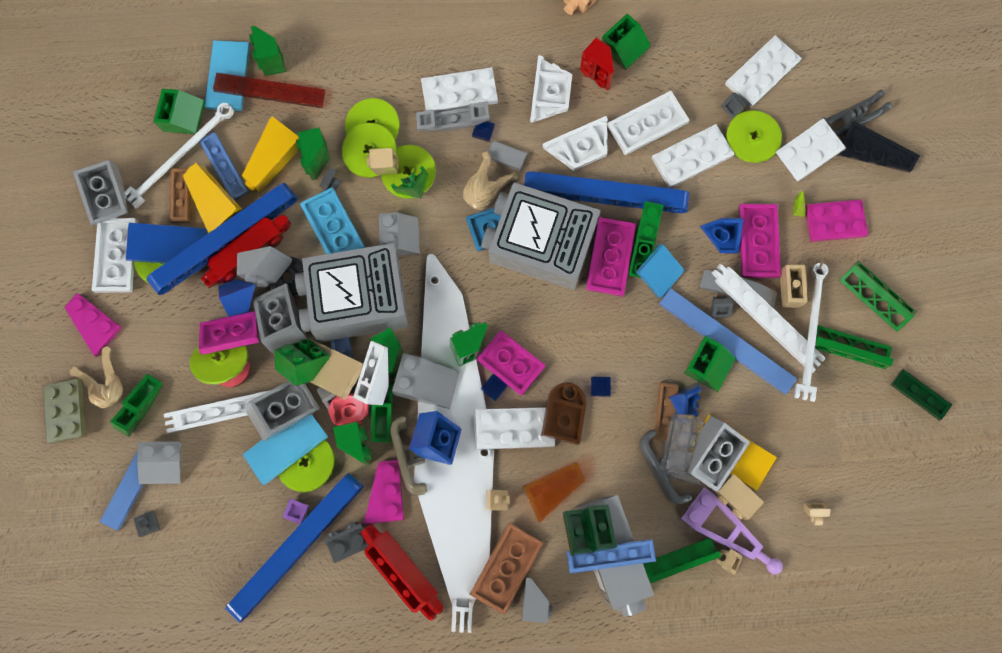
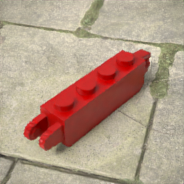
M281 215L272 222L269 218L261 219L209 259L208 266L210 269L201 277L204 284L211 288L220 282L225 284L233 281L237 276V253L269 246H278L282 239H284L282 234L291 228V222L288 217Z
M373 524L367 526L361 532L368 544L364 549L366 557L411 612L417 613L420 610L427 619L434 620L437 617L436 615L441 614L444 609L436 597L438 594L436 589L388 531L381 533Z

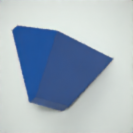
M722 218L700 226L719 253H739L743 218Z
M235 279L218 286L219 299L229 317L249 312L255 284Z
M699 382L670 396L682 424L699 415L696 411L699 408L697 405V401L700 399L698 393L701 392Z

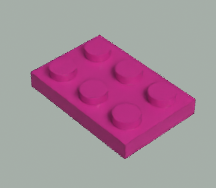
M862 200L807 204L805 206L810 242L868 236Z
M255 311L200 323L199 352L201 355L259 343V328Z
M501 330L476 359L520 396L526 392L546 367V365Z

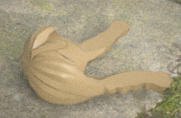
M488 151L482 152L483 162L477 173L469 179L463 191L465 202L475 210L488 208L496 199L501 188L511 181L518 180V175L513 172L510 175L500 177L496 181H488L487 174L491 164V153Z
M107 346L102 349V364L106 375L105 385L97 384L92 377L79 371L76 367L69 369L71 376L82 379L84 385L88 387L89 401L100 408L111 407L123 395V386L120 378L115 374L114 366L110 360L112 350Z

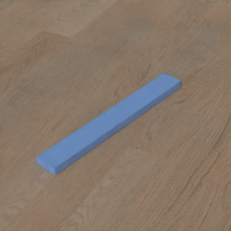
M671 288L659 303L661 307L703 337L707 336L722 344L736 358L735 360L784 395L789 392L796 382V377Z

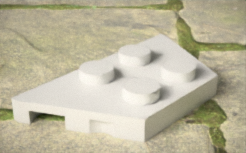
M538 55L531 123L566 112L569 108L572 74L560 69L554 63L550 64L540 55Z
M607 116L545 142L543 143V149L573 171L607 156L608 118Z

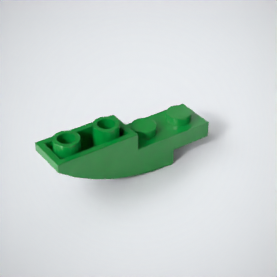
M644 202L632 253L629 276L641 278L636 271L654 251L664 205Z

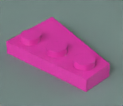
M78 293L64 307L95 357L99 356L103 347H106L122 329L120 325Z
M398 460L378 462L364 524L404 520Z

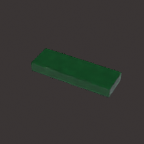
M904 369L900 370L890 384L939 421L943 419L952 406L951 403Z

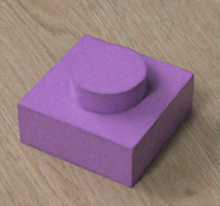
M290 498L282 517L301 524L310 506Z

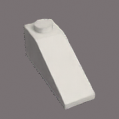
M371 341L353 397L365 404L383 405L389 387L388 348Z

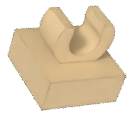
M487 490L486 510L507 511L508 504H510L508 490Z
M804 503V511L810 517L811 522H814V525H823V517H830V508L825 503Z
M732 549L729 552L721 550V553L726 555V559L724 561L717 559L716 562L728 573L735 575L743 557Z

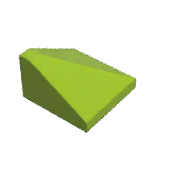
M803 191L799 192L795 197L792 212L793 215L801 217L806 216Z

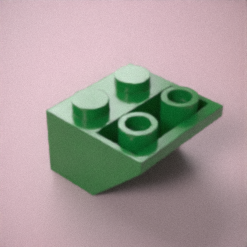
M628 13L610 28L601 39L602 42L611 48L612 58L625 70L651 47L641 25Z
M251 26L252 34H249L251 44L254 45L255 50H252L254 61H257L258 69L262 70L265 76L286 72L284 57L276 39L258 27Z
M162 89L153 122L163 132L196 134L199 129L205 101L181 90Z
M320 127L298 132L299 139L296 140L298 150L302 155L300 157L302 168H304L306 175H310L312 180L317 179L330 160L327 143Z
M477 322L471 325L467 331L459 330L452 334L450 349L459 367L477 359L487 332L488 325L486 322L483 324Z
M390 327L370 338V340L388 348V375L394 379L397 376L404 351Z
M704 336L689 361L684 374L718 392L736 358L722 344Z
M302 339L299 342L286 344L274 349L275 370L295 386L313 381L330 358L327 352L309 339Z
M358 422L333 427L337 447L361 463L370 465L369 460L372 459L370 447L368 448L365 440H368L366 428L364 429Z

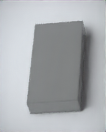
M496 141L492 142L488 151L491 153V161L517 171H521L527 157V153Z

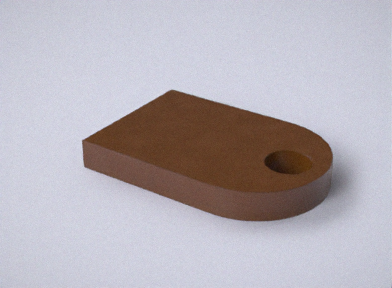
M564 382L555 386L550 391L541 436L574 445L580 444L586 410V397L580 387L570 382ZM566 388L571 389V398H568L565 395Z

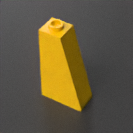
M273 116L269 119L242 174L246 181L244 184L250 190L254 191L255 189L259 193L264 190L298 152L296 140L299 137Z
M195 163L183 175L208 233L243 210L205 167Z

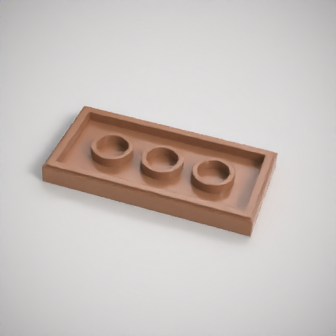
M508 522L469 595L505 615L544 542Z

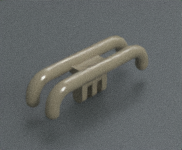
M402 416L395 419L390 428L391 439L405 487L411 494L416 496L425 495L427 493V485L425 483L417 484L413 482L409 468L423 464L426 461L425 458L416 459V457L420 456L409 449L410 445L402 446L399 432L408 426L407 418Z

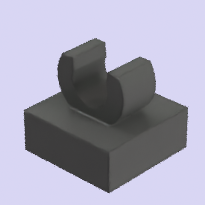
M736 92L732 93L721 105L732 119L747 106Z
M331 167L328 169L319 185L320 188L326 190L328 186H331L337 190L341 180L333 177L336 170Z
M713 296L711 306L712 318L731 317L733 308L732 298L723 296V299H716V296Z
M155 511L133 518L139 537H144L161 530Z

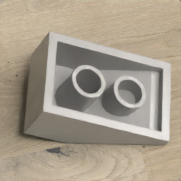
M107 160L73 171L91 225L128 214L123 180L116 163Z
M287 283L253 299L261 342L272 354L275 353L274 349L307 338L306 332H303L301 328L299 311Z
M403 353L392 392L393 395L450 409L460 372L432 361Z
M290 381L254 398L244 407L264 442L320 409L305 383L295 386Z
M710 416L699 433L688 472L718 492L750 444V441L724 422Z

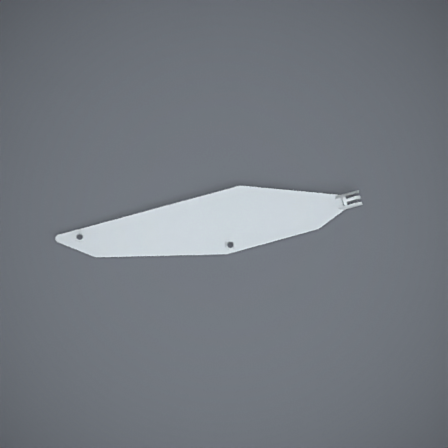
M429 254L426 261L421 358L454 369L460 373L450 409L418 401V417L420 413L438 411L462 430L453 464L448 465L425 459V463L415 466L414 482L427 485V493L419 495L418 498L452 603L451 632H455L456 611H459V632H464V614L468 612L467 633H472V611L476 598L469 595L490 557L492 510H486L487 490H492L494 449H484L488 452L487 456L481 455L482 450H476L475 410L486 409L477 362L474 360L459 367L450 349L452 334L459 330L464 332L470 329L463 295L436 256ZM436 279L438 283L433 284L431 281Z

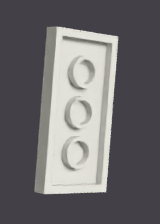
M775 35L731 76L725 85L731 91L736 92L752 108L802 58Z
M492 67L421 78L426 111L434 110L436 113L467 108L472 103L488 101V105L498 103Z
M669 91L608 122L607 126L626 156L688 124L690 120L672 91Z
M717 124L653 155L651 159L668 188H672L732 158L735 154Z
M113 218L97 224L92 291L94 293L132 292L134 261H126L128 224L138 223L136 218Z
M546 407L476 409V450L555 447V439L541 436Z

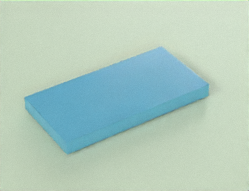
M213 40L205 99L206 109L217 110L221 103H228L234 111H242L250 52L249 42Z
M333 187L300 203L326 254L365 248Z
M310 414L265 442L262 439L242 455L261 484L265 486L325 440L328 435L313 414Z

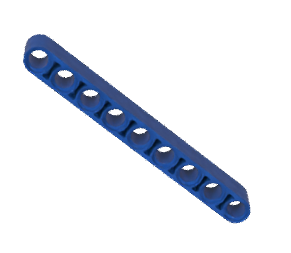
M527 172L525 174L524 186L567 200L643 209L644 202L647 201L664 205L662 210L664 212H688L689 192L685 190L540 172Z
M286 183L278 185L150 273L146 279L158 295L169 292L206 266L209 259L261 219L269 218L272 220L292 206L298 197Z
M347 473L227 604L225 610L241 623L358 495L364 486L353 475Z

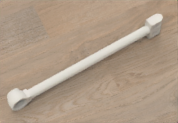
M221 103L217 108L216 115L137 190L130 186L125 191V198L135 209L146 201L142 195L221 120L223 121L233 116L234 110L228 103Z
M817 263L811 272L815 284L802 384H796L794 398L799 399L800 392H803L802 400H807L808 393H811L810 401L815 402L817 387H812L810 384L822 284L829 271L824 263L819 270L822 275L816 272L819 269L820 263Z

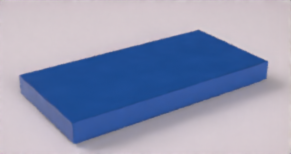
M129 223L126 261L166 263L207 235L208 231L206 228Z

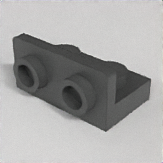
M354 522L345 526L347 529L339 533L336 530L327 534L328 538L323 541L327 544L334 563L363 551L368 546L361 534L365 529L363 524Z

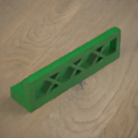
M859 260L839 279L841 283L896 332L905 326L917 312ZM853 272L859 278V284H851L846 278ZM870 287L873 290V297H865L862 294V288ZM877 301L887 302L888 310H880L877 307ZM891 314H900L905 319L897 325L892 321Z
M820 325L817 326L815 343L817 350L884 370L892 366L894 360L890 358L892 347ZM819 331L826 333L829 339L818 337ZM839 337L845 338L848 345L836 342L835 339ZM857 343H861L865 346L867 351L854 347V345ZM877 348L885 350V354L882 356L873 353V350Z
M707 538L658 556L655 562L643 563L651 584L722 556L720 551L715 550L711 538Z

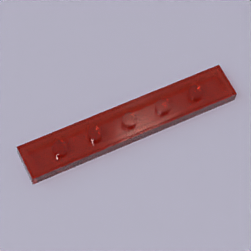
M216 73L213 91L218 93L322 109L326 93L325 89Z

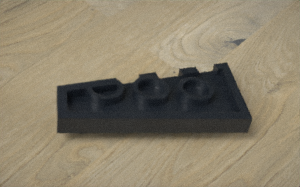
M855 121L851 123L841 140L846 147L845 150L837 155L907 173L912 171L920 157L919 154Z

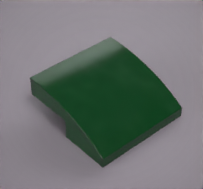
M608 504L588 506L586 509L563 512L571 556L617 548Z

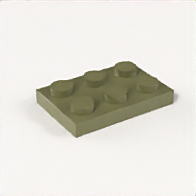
M77 378L43 386L47 443L53 444L86 437L82 379Z

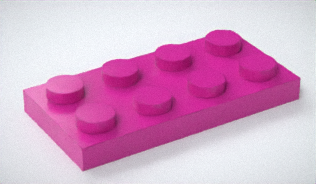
M740 204L738 206L739 218H743L740 240L741 277L780 278L778 204Z
M599 217L586 286L587 291L620 297L624 296L636 227L635 223Z

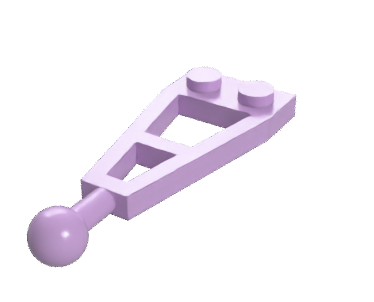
M705 487L680 518V520L696 532L747 558L754 560L757 557L766 564L767 570L771 574L776 575L783 570L782 562L777 558H770L761 551L763 546L732 511L727 506H724L717 499V496ZM715 506L736 526L727 539L701 527ZM740 532L754 546L751 552L733 543Z

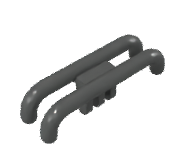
M878 90L870 98L831 117H822L821 119H824L828 125L841 119L844 120L846 125L833 130L838 137L847 132L853 121L863 125L891 109L892 103L886 102L879 109L863 116L867 112L868 106L884 96V91Z
M649 430L640 439L639 447L666 497L675 504L691 501V494L678 495L668 478L682 471L681 467L672 469V466L678 463L677 460L671 463L668 462V459L674 457L673 453L659 460L656 458L649 445V441L655 437L656 432Z

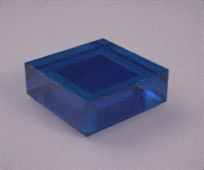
M486 121L475 125L472 137L490 142L495 123Z
M492 374L480 389L492 400L496 401L508 385L495 374Z
M591 377V397H610L611 378Z

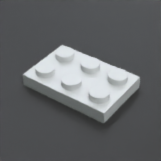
M821 119L776 151V154L798 183L845 150L846 147L827 122Z

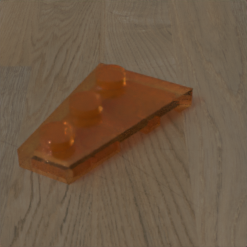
M577 462L523 485V489L539 523L585 481Z

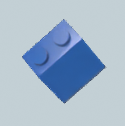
M438 411L420 413L409 449L422 458L452 465L462 429Z

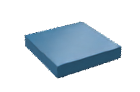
M494 208L466 217L477 252L484 250L481 246L487 227H498L501 216L494 214Z
M659 244L636 273L658 298H662L685 270L667 248Z

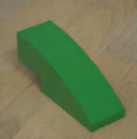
M146 374L122 402L123 407L110 421L112 427L125 436L130 437L151 408L163 383Z
M389 382L383 405H372L370 442H391L390 428L393 422L394 409L392 390L395 382Z

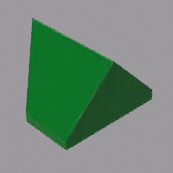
M422 166L420 167V174L416 176L412 172L409 177L400 179L403 183L402 185L396 186L393 183L391 187L398 194L421 199L428 177L427 171Z

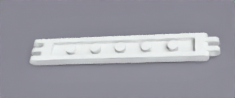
M719 264L717 269L721 273L717 270L712 272L713 276L717 278L715 282L793 357L805 366L807 340L730 267L725 268ZM815 348L813 365L818 368L821 365L819 361L823 362L825 357Z
M268 391L165 413L164 418L172 417L173 419L165 421V425H174V428L166 429L167 433L248 416L244 409L247 403Z

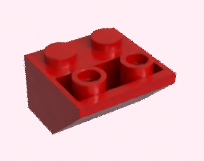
M596 37L582 53L580 71L585 77H590L600 88H605L607 91L611 87L614 73L611 48Z

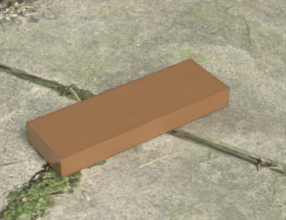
M188 168L171 169V223L190 222L191 193L183 177Z
M659 383L654 441L673 443L676 410L670 396L679 392V385Z

